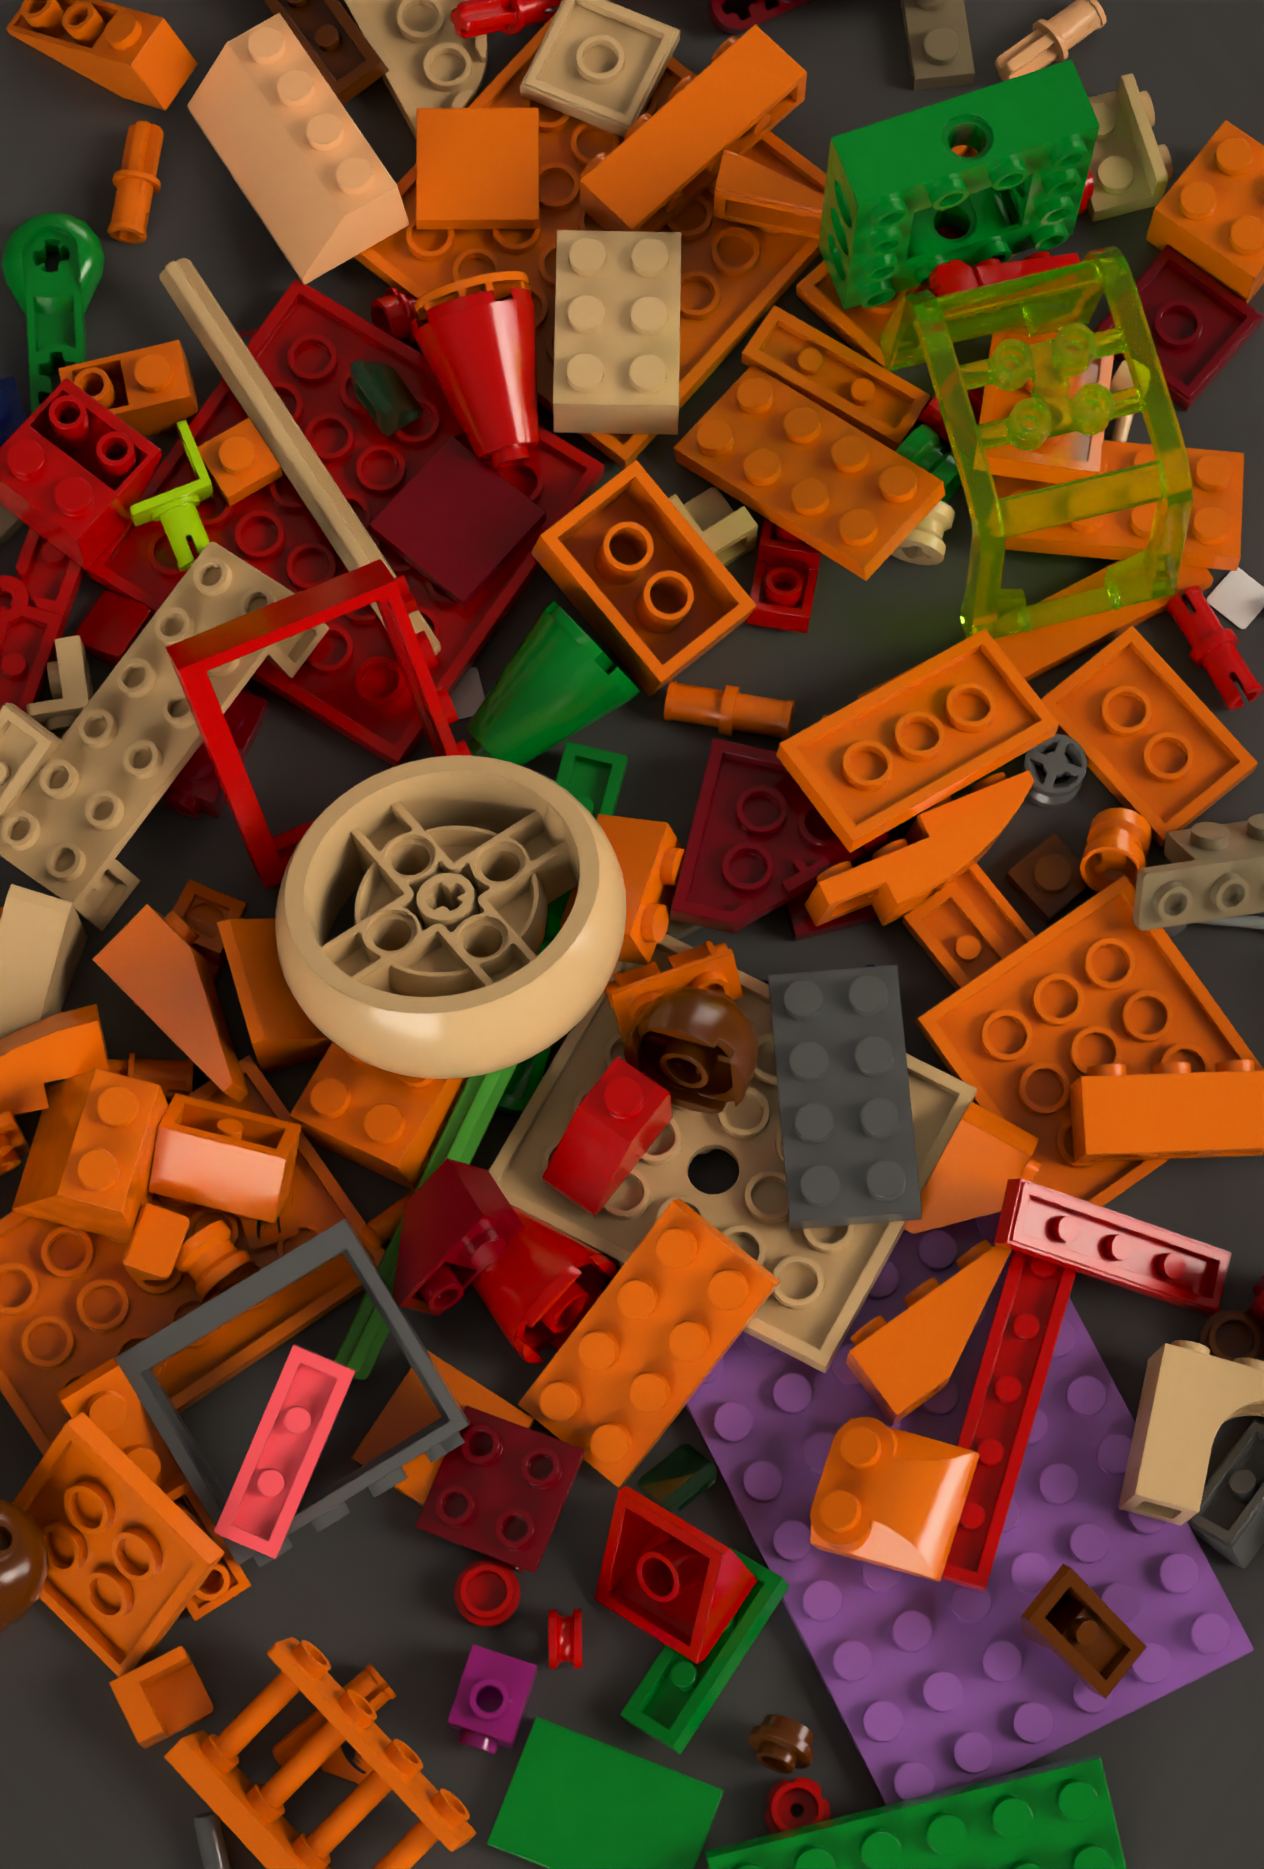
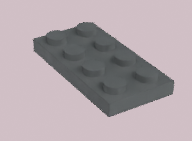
M897 965L768 975L790 1230L921 1219L922 1209Z

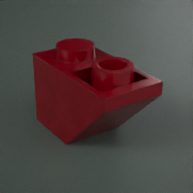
M447 1158L405 1203L392 1295L398 1306L440 1316L462 1298L464 1290L488 1265L497 1261L504 1254L507 1245L525 1227L488 1170Z

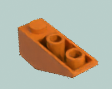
M24 0L21 8L6 27L10 35L120 97L164 111L167 110L198 65L163 17L102 0Z
M987 1239L981 1241L955 1262L961 1271L941 1285L935 1277L930 1278L903 1299V1302L908 1307L904 1312L888 1323L880 1315L865 1324L850 1337L855 1347L849 1350L845 1363L892 1426L946 1387L1012 1249L998 1244L992 1247Z

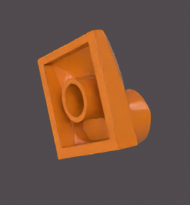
M850 1417L833 1438L810 1512V1543L822 1551L940 1582L980 1455L976 1451L887 1427L883 1422L872 1417Z

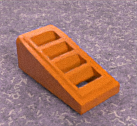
M728 150L723 151L714 190L713 216H716L715 218L819 239L824 201L823 194L742 155Z

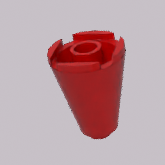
M510 288L513 300L496 302L493 290L459 297L426 310L428 323H424L416 317L411 321L414 337L476 456L482 461H492L494 469L509 468L529 461L528 451L539 445L535 308L530 290L523 288Z
M511 1205L525 1227L507 1245L504 1254L497 1261L488 1265L471 1284L516 1353L526 1362L537 1364L545 1361L537 1352L550 1345L558 1351L603 1293L601 1289L607 1275L613 1279L618 1271L616 1264L606 1255Z

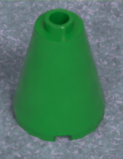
M553 600L543 609L466 726V729L473 736L467 743V746L474 756L494 758L522 766L629 702L640 690Z

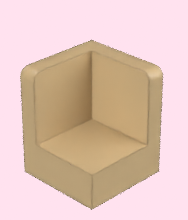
M716 487L709 488L685 504L681 502L676 494L668 498L724 566L729 565L756 548L758 524L745 506L734 512Z

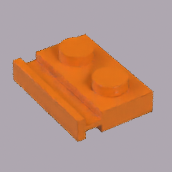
M976 862L969 867L968 871L959 876L956 881L953 879L952 883L946 888L934 893L918 907L906 914L902 920V924L956 991L1036 937Z

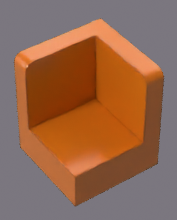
M179 1646L109 1682L138 1744L144 1749L209 1717L215 1711L209 1694L188 1652L183 1646Z

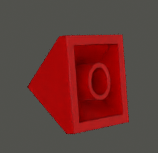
M625 1486L618 1490L594 1600L698 1664L706 1659L758 1580L732 1549L628 1486Z

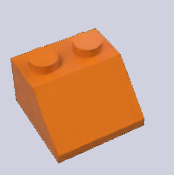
M275 918L227 919L217 922L252 1046L262 1074L324 1057L333 1041L310 1021L293 996L284 978L278 958Z

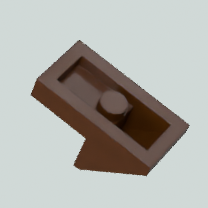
M1062 1564L1021 1615L1022 1633L1025 1637L1052 1651L1090 1691L1105 1699L1147 1647L1071 1567Z

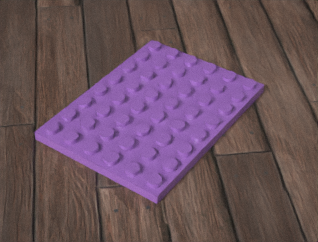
M1001 1212L917 1234H912L908 1231L903 1232L826 1374L742 1331L685 1405L765 1567L781 1576L790 1586L782 1597V1601L884 1806L1013 1773L1254 1651L1247 1634L1188 1522L1180 1526L1118 1509L1135 1421L1070 1297L984 1593L948 1581L941 1580L937 1582L822 1551L810 1543V1512L833 1438L850 1417H872L880 1420L887 1427L957 1445L1013 1250L1010 1252L946 1387L893 1426L845 1362L849 1350L855 1347L850 1337L861 1327L880 1315L888 1323L904 1312L908 1307L903 1302V1299L909 1293L932 1277H935L941 1285L961 1271L955 1262L981 1241L987 1239L992 1247L997 1245L994 1241ZM1062 1564L1071 1567L1147 1646L1106 1699L1090 1691L1052 1651L1026 1638L1022 1633L1021 1615Z

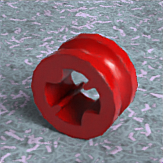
M573 1608V1612L568 1616L560 1615L557 1609H548L549 1669H558L562 1662H570L574 1669H583L582 1608Z

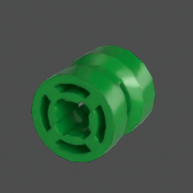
M922 424L916 428L895 451L943 481L945 496L940 501L945 503L959 489L973 467L972 462L959 451L945 453V448L940 443V435L927 424Z

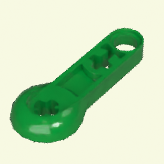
M46 212L29 217L14 228L4 245L1 266L5 281L27 317L31 414L54 391L49 376L53 374L54 365L65 364L66 367L87 362L85 312L103 274L105 256L100 239L86 222L67 213ZM60 252L62 261L59 262L58 271L47 272L44 263L48 260V253Z

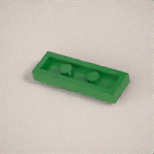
M731 1547L729 1548L732 1549L758 1581L706 1659L696 1664L668 1645H665L620 1714L628 1723L680 1755L790 1587L781 1576Z

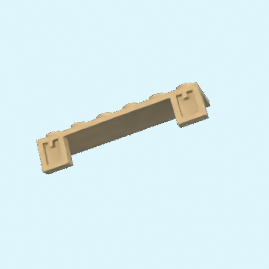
M216 542L208 543L61 738L62 743L0 820V856L60 899L72 902L79 915L103 931L141 881L115 858L203 742L165 647L295 593ZM325 623L207 671L223 714L265 658L275 668L293 678L330 628Z

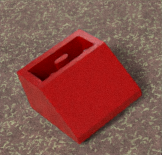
M65 378L0 447V504L87 570L127 527L131 519L129 507L139 503L162 457L161 449L69 379Z

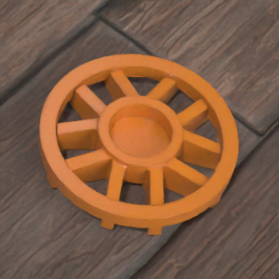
M501 271L477 275L446 284L424 294L415 302V308L419 320L424 322L428 321L426 310L444 302L493 290L496 302L513 300L510 288L530 290V283L527 274L521 271Z

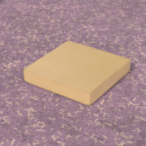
M562 0L520 85V96L625 137L630 126L645 113L680 41V30L607 0Z

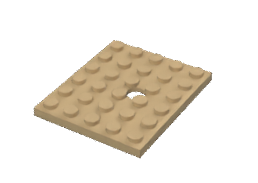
M666 934L665 938L656 944L650 963L656 961L661 973L671 970L668 957L694 947ZM617 961L608 982L614 980V973L620 972L621 974L641 967L644 964ZM737 969L743 997L733 1001L752 1022L758 1037L759 1055L753 1079L740 1104L735 1107V1101L727 1102L723 1112L710 1114L690 1111L671 1103L673 1118L595 1218L542 1181V1176L578 1105L617 1056L626 1062L623 1055L626 1038L622 1039L614 1009H611L605 991H603L585 1017L570 1030L489 1169V1173L511 1205L601 1252L620 1268H622L670 1203L679 1198L781 1281L743 1331L826 1374L903 1233L907 1221L790 1230L768 984ZM906 1053L921 1194L970 1102H974L977 1088ZM643 1070L642 1073H643L644 1075H646L647 1077H649V1076L646 1074V1072ZM714 1149L726 1151L733 1156L739 1167V1176L735 1184L729 1190L720 1194H706L696 1189L688 1177V1168L692 1159L697 1154H706Z

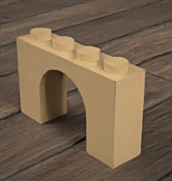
M1175 1340L1171 1344L1165 1343L1148 1359L1118 1509L1180 1526L1199 1513L1211 1449L1221 1425L1230 1419L1242 1416L1264 1417V1361L1242 1357L1236 1358L1233 1362L1211 1356L1208 1347L1187 1340Z

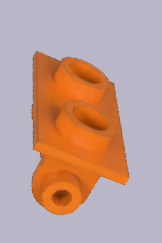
M708 940L703 945L669 956L668 961L671 970L661 973L655 961L621 974L620 972L614 973V980L607 983L604 991L611 1009H614L622 1039L627 1038L636 1019L645 1007L669 990L695 987L721 991L732 1000L743 997L732 949H728L725 942L713 945L712 941Z

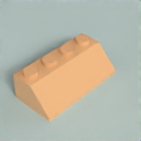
M280 13L225 44L187 107L304 285L410 225L397 184Z

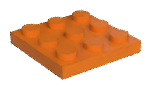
M83 1412L66 1422L12 1503L19 1506L37 1523L47 1543L49 1570L39 1598L118 1677L145 1664L225 1553Z

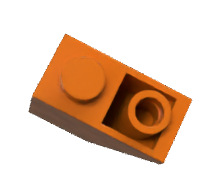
M179 340L58 368L61 383L65 378L69 379L144 437L177 430L176 422L186 419L189 426L201 409L192 366Z

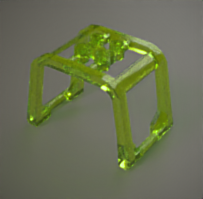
M1109 246L1089 251L1084 259L1076 264L935 297L929 290L903 296L880 335V346L888 372L927 363L962 481L973 533L967 584L960 614L966 639L983 629H986L993 639L1022 632L1028 633L1034 629L1111 610L1117 611L1123 607L1174 595L1193 503L1192 479L1182 432L1138 290L1122 252L1115 246ZM1105 292L1116 328L1093 333L1084 324L1089 323L1102 294ZM1023 326L1027 327L1029 337L1059 331L1055 339L1030 345L1019 339H1006L997 345L991 358L959 365L953 343ZM1124 352L1134 387L1110 392L1102 384L1089 383L1082 386L1074 397L1070 399L1068 393L1070 379L1068 376L1079 375L1085 372L1092 360ZM1028 379H1032L1031 398L1018 402L1008 418L979 425L976 424L967 390L994 384L1000 389L1013 391L1023 387ZM1142 412L1154 450L1155 461L998 499L985 450L1007 444H1013L1016 448L1022 450H1034L1040 447L1047 438L1076 431L1085 435H1096L1108 426L1110 419ZM1157 502L1147 549L1107 568L1104 587L1025 606L1026 597L1023 589L1001 588L1006 538Z

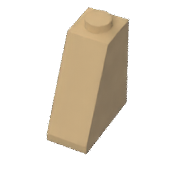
M14 884L10 885L0 919V1039L21 1028L61 1012L88 938L72 902Z

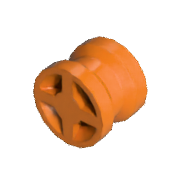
M223 1220L209 1224L190 1237L181 1246L174 1265L179 1272L189 1273L195 1280V1292L203 1303L210 1301L236 1285L255 1265V1261L247 1251L237 1250L230 1241L231 1230Z

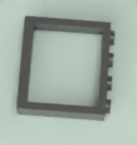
M343 1219L115 1358L216 1527L228 1495L154 1373L153 1368L344 1253L442 1417L301 1502L278 1557L293 1548L288 1535L310 1522L316 1533L351 1512L345 1500L358 1492L368 1488L373 1498L408 1478L402 1468L404 1464L422 1453H425L430 1463L465 1443L459 1431L470 1424V1421L402 1308L394 1300L393 1293L348 1219ZM222 1537L238 1566L252 1557L259 1568L274 1559Z

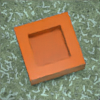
M250 418L245 419L197 447L207 473L229 507L283 476L280 464Z

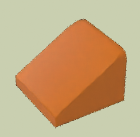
M149 1203L142 1206L122 1258L123 1265L130 1277L138 1280H165L169 1278L189 1228V1218Z

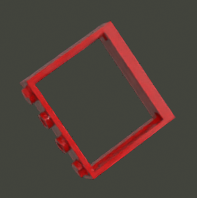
M381 559L165 647L251 863L265 889L282 882L292 853L315 820L272 837L207 671L376 602L433 757L451 755L472 756L464 740L455 743L449 724L458 721V716L445 686L443 685L438 688L434 686L429 670L437 667L438 661L425 631L423 630L415 634L408 614L418 611L415 598L410 593L405 576L401 575L394 578Z

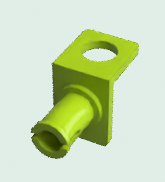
M184 419L176 422L177 431L196 481L129 507L134 526H139L152 520L161 521L180 571L189 570L195 562L188 542L193 543L198 556L210 543L196 506L201 501L213 497L211 480L187 421Z

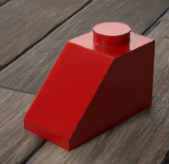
M617 1056L578 1105L542 1176V1181L595 1218L673 1118L670 1092Z

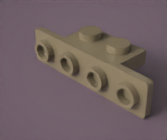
M1255 814L1246 821L1226 824L1200 822L1194 824L1191 829L1166 832L1164 856L1172 864L1141 868L1137 873L1133 923L1141 931L1264 912V814Z

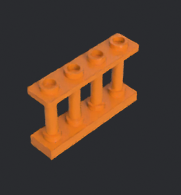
M290 1637L276 1642L266 1652L269 1658L281 1669V1672L219 1736L215 1734L208 1735L204 1730H200L181 1738L164 1756L266 1869H331L328 1865L331 1862L329 1854L391 1790L402 1799L420 1820L372 1869H410L438 1840L448 1850L453 1852L467 1844L476 1835V1831L467 1822L470 1814L464 1804L450 1791L444 1788L438 1791L420 1772L423 1769V1763L419 1756L403 1741L399 1739L391 1741L375 1724L374 1721L377 1719V1714L369 1702L352 1689L345 1691L328 1673L331 1665L325 1655L306 1640L299 1642L296 1638ZM301 1691L327 1721L265 1785L260 1783L254 1785L236 1766L239 1763L237 1755ZM347 1740L374 1770L310 1835L307 1833L300 1835L283 1817L285 1813L283 1804Z

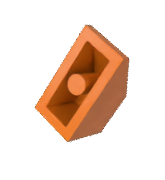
M970 1102L920 1194L921 1219L908 1220L904 1230L917 1234L1001 1212L1008 1179L1022 1178L1030 1182L1034 1180L1041 1163L1031 1159V1156L1040 1139L977 1104Z

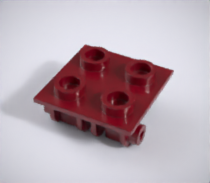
M466 1405L463 1412L470 1421V1424L459 1431L465 1443L444 1456L415 1528L500 1560L499 1563L508 1566L513 1571L523 1573L526 1570L536 1574L586 1450Z

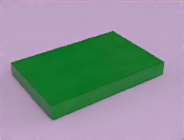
M536 1716L487 1845L546 1869H695L724 1790Z

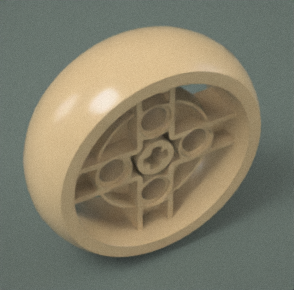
M464 755L431 757L392 767L355 785L328 806L308 828L288 861L279 889L275 917L278 958L284 978L307 1017L325 1036L349 1054L380 1069L406 1076L431 1079L473 1077L511 1067L547 1049L576 1026L595 1005L607 986L622 948L626 925V889L617 856L602 827L593 815L559 784L536 771L494 758ZM359 886L355 901L354 926L327 943L332 925L340 909ZM578 887L576 899L567 921L552 942L538 955L545 937L548 904L572 888Z

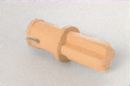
M1076 0L1048 21L1042 18L1033 24V32L996 58L995 66L1000 78L1006 81L1043 69L1053 61L1060 63L1067 59L1070 48L1106 24V15L1097 0Z

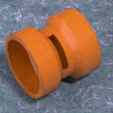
M1109 808L1099 812L1092 819L1087 837L1088 845L1085 847L1080 865L1082 879L1088 887L1099 893L1125 875L1136 890L1137 873L1146 866L1145 858L1148 855L1152 841L1151 826L1146 819L1137 812L1126 808Z

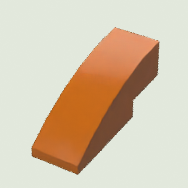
M97 1004L53 1015L0 1039V1114L10 1111L12 1115L49 1108L47 1082L75 1077L95 1068L104 1071L109 1070L107 1050Z

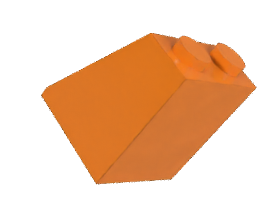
M95 1068L49 1087V1108L42 1110L12 1210L16 1213L129 1242L142 1206L152 1202L154 1193L148 1192L157 1129L169 1105L160 1085Z

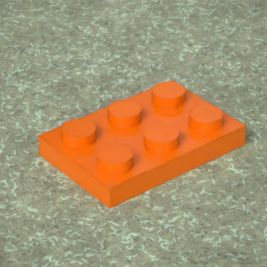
M994 323L972 472L1096 489L1100 472L1116 340Z
M1133 626L1128 628L1041 699L1059 722L1056 732L1067 735L1078 742L1085 752L1087 767L1124 808L1133 810L1146 819L1151 826L1152 839L1160 847L1165 845L1166 832L1183 830L1254 772L1258 765V762Z

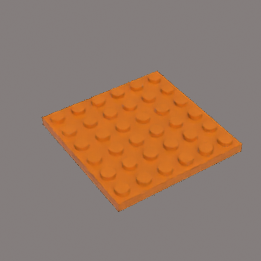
M555 14L468 107H539V229H417L415 164L397 183L410 225L354 256L357 261L389 286L397 288L399 293L415 297L416 300L436 288L477 275L501 271H521L526 273L535 308L538 402L551 413H553L557 230L605 231L580 207V176L586 165L595 156L602 152H606L609 155L624 142V137L520 96V85ZM672 57L644 114L650 113L653 116L668 102L671 91L684 77L693 74L695 77L697 75ZM771 131L743 155L823 195L825 193L827 174ZM716 180L658 231L681 232L679 410L820 254L818 247L819 239L715 218L716 216H713ZM578 433L623 469L629 466L657 435Z

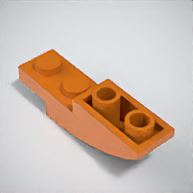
M1025 771L1010 778H1007L1004 772L991 775L974 785L971 789V794L956 800H952L951 796H948L917 814V818L904 839L893 841L877 850L872 855L873 860L854 868L850 861H846L822 872L816 878L818 883L804 904L815 927L872 904L882 926L908 914L934 893L946 888L952 883L953 879L956 881L959 876L968 871L969 867L975 862L977 863L988 852L1020 808L1034 783L1030 771Z
M114 1357L56 1393L71 1419L81 1412L87 1415L225 1552L186 1606L194 1621H197L252 1586L222 1537L213 1533L215 1525Z

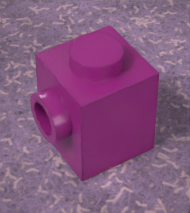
M472 1645L447 1721L449 1729L460 1732L457 1743L490 1755L496 1754L498 1744L513 1749L538 1673L537 1665Z

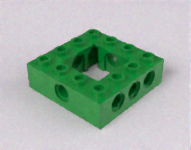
M1072 59L831 137L818 247L844 310L861 305L863 308H874L883 305L893 299L896 293L919 286L921 283L924 284L930 278L929 274L944 261L948 263L951 260L960 259L971 267L991 258H997L1001 263H1005L1011 258V255L1034 248L1036 251L1042 252L1056 248L1063 244L1069 236L1073 235L1100 125ZM961 145L970 146L979 154L966 158L954 153L952 148ZM942 227H953L961 231L964 236L951 240L942 237L936 230Z

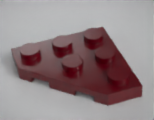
M713 738L671 907L670 920L735 933L816 886L818 883L816 878L828 868L846 861L854 864L886 845L889 831L849 853L776 756V751Z

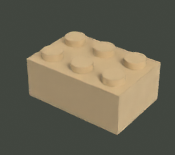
M557 230L553 382L555 433L678 435L681 232Z

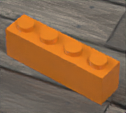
M756 24L740 38L735 35L731 36L716 50L711 64L697 77L693 74L687 75L673 88L668 97V102L653 116L650 113L640 116L626 132L624 142L609 155L606 152H602L586 165L580 176V207L605 231L658 232L717 179L724 150L743 156L805 100L807 71Z
M1253 1060L1215 1063L1216 1072L1191 1073L1190 1063L1153 1064L1151 1065L1152 1074L1127 1075L1126 1065L1103 1064L1087 1067V1076H1081L1069 1085L1074 1163L1264 1156V1070H1255Z

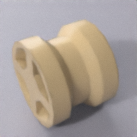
M940 501L891 555L918 565H937L943 562L946 545L942 538L944 531L952 527L955 511L951 506Z

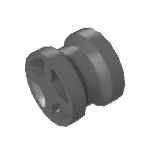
M1055 734V736L1026 752L1021 773L1029 770L1034 779V783L1026 795L1030 801L1040 807L1054 809L1065 806L1075 799L1081 789L1087 769L1085 752L1077 741L1067 735ZM1063 776L1062 779L1055 781L1056 778Z

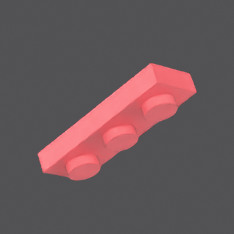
M294 1344L213 1533L274 1559L278 1557L356 1370Z

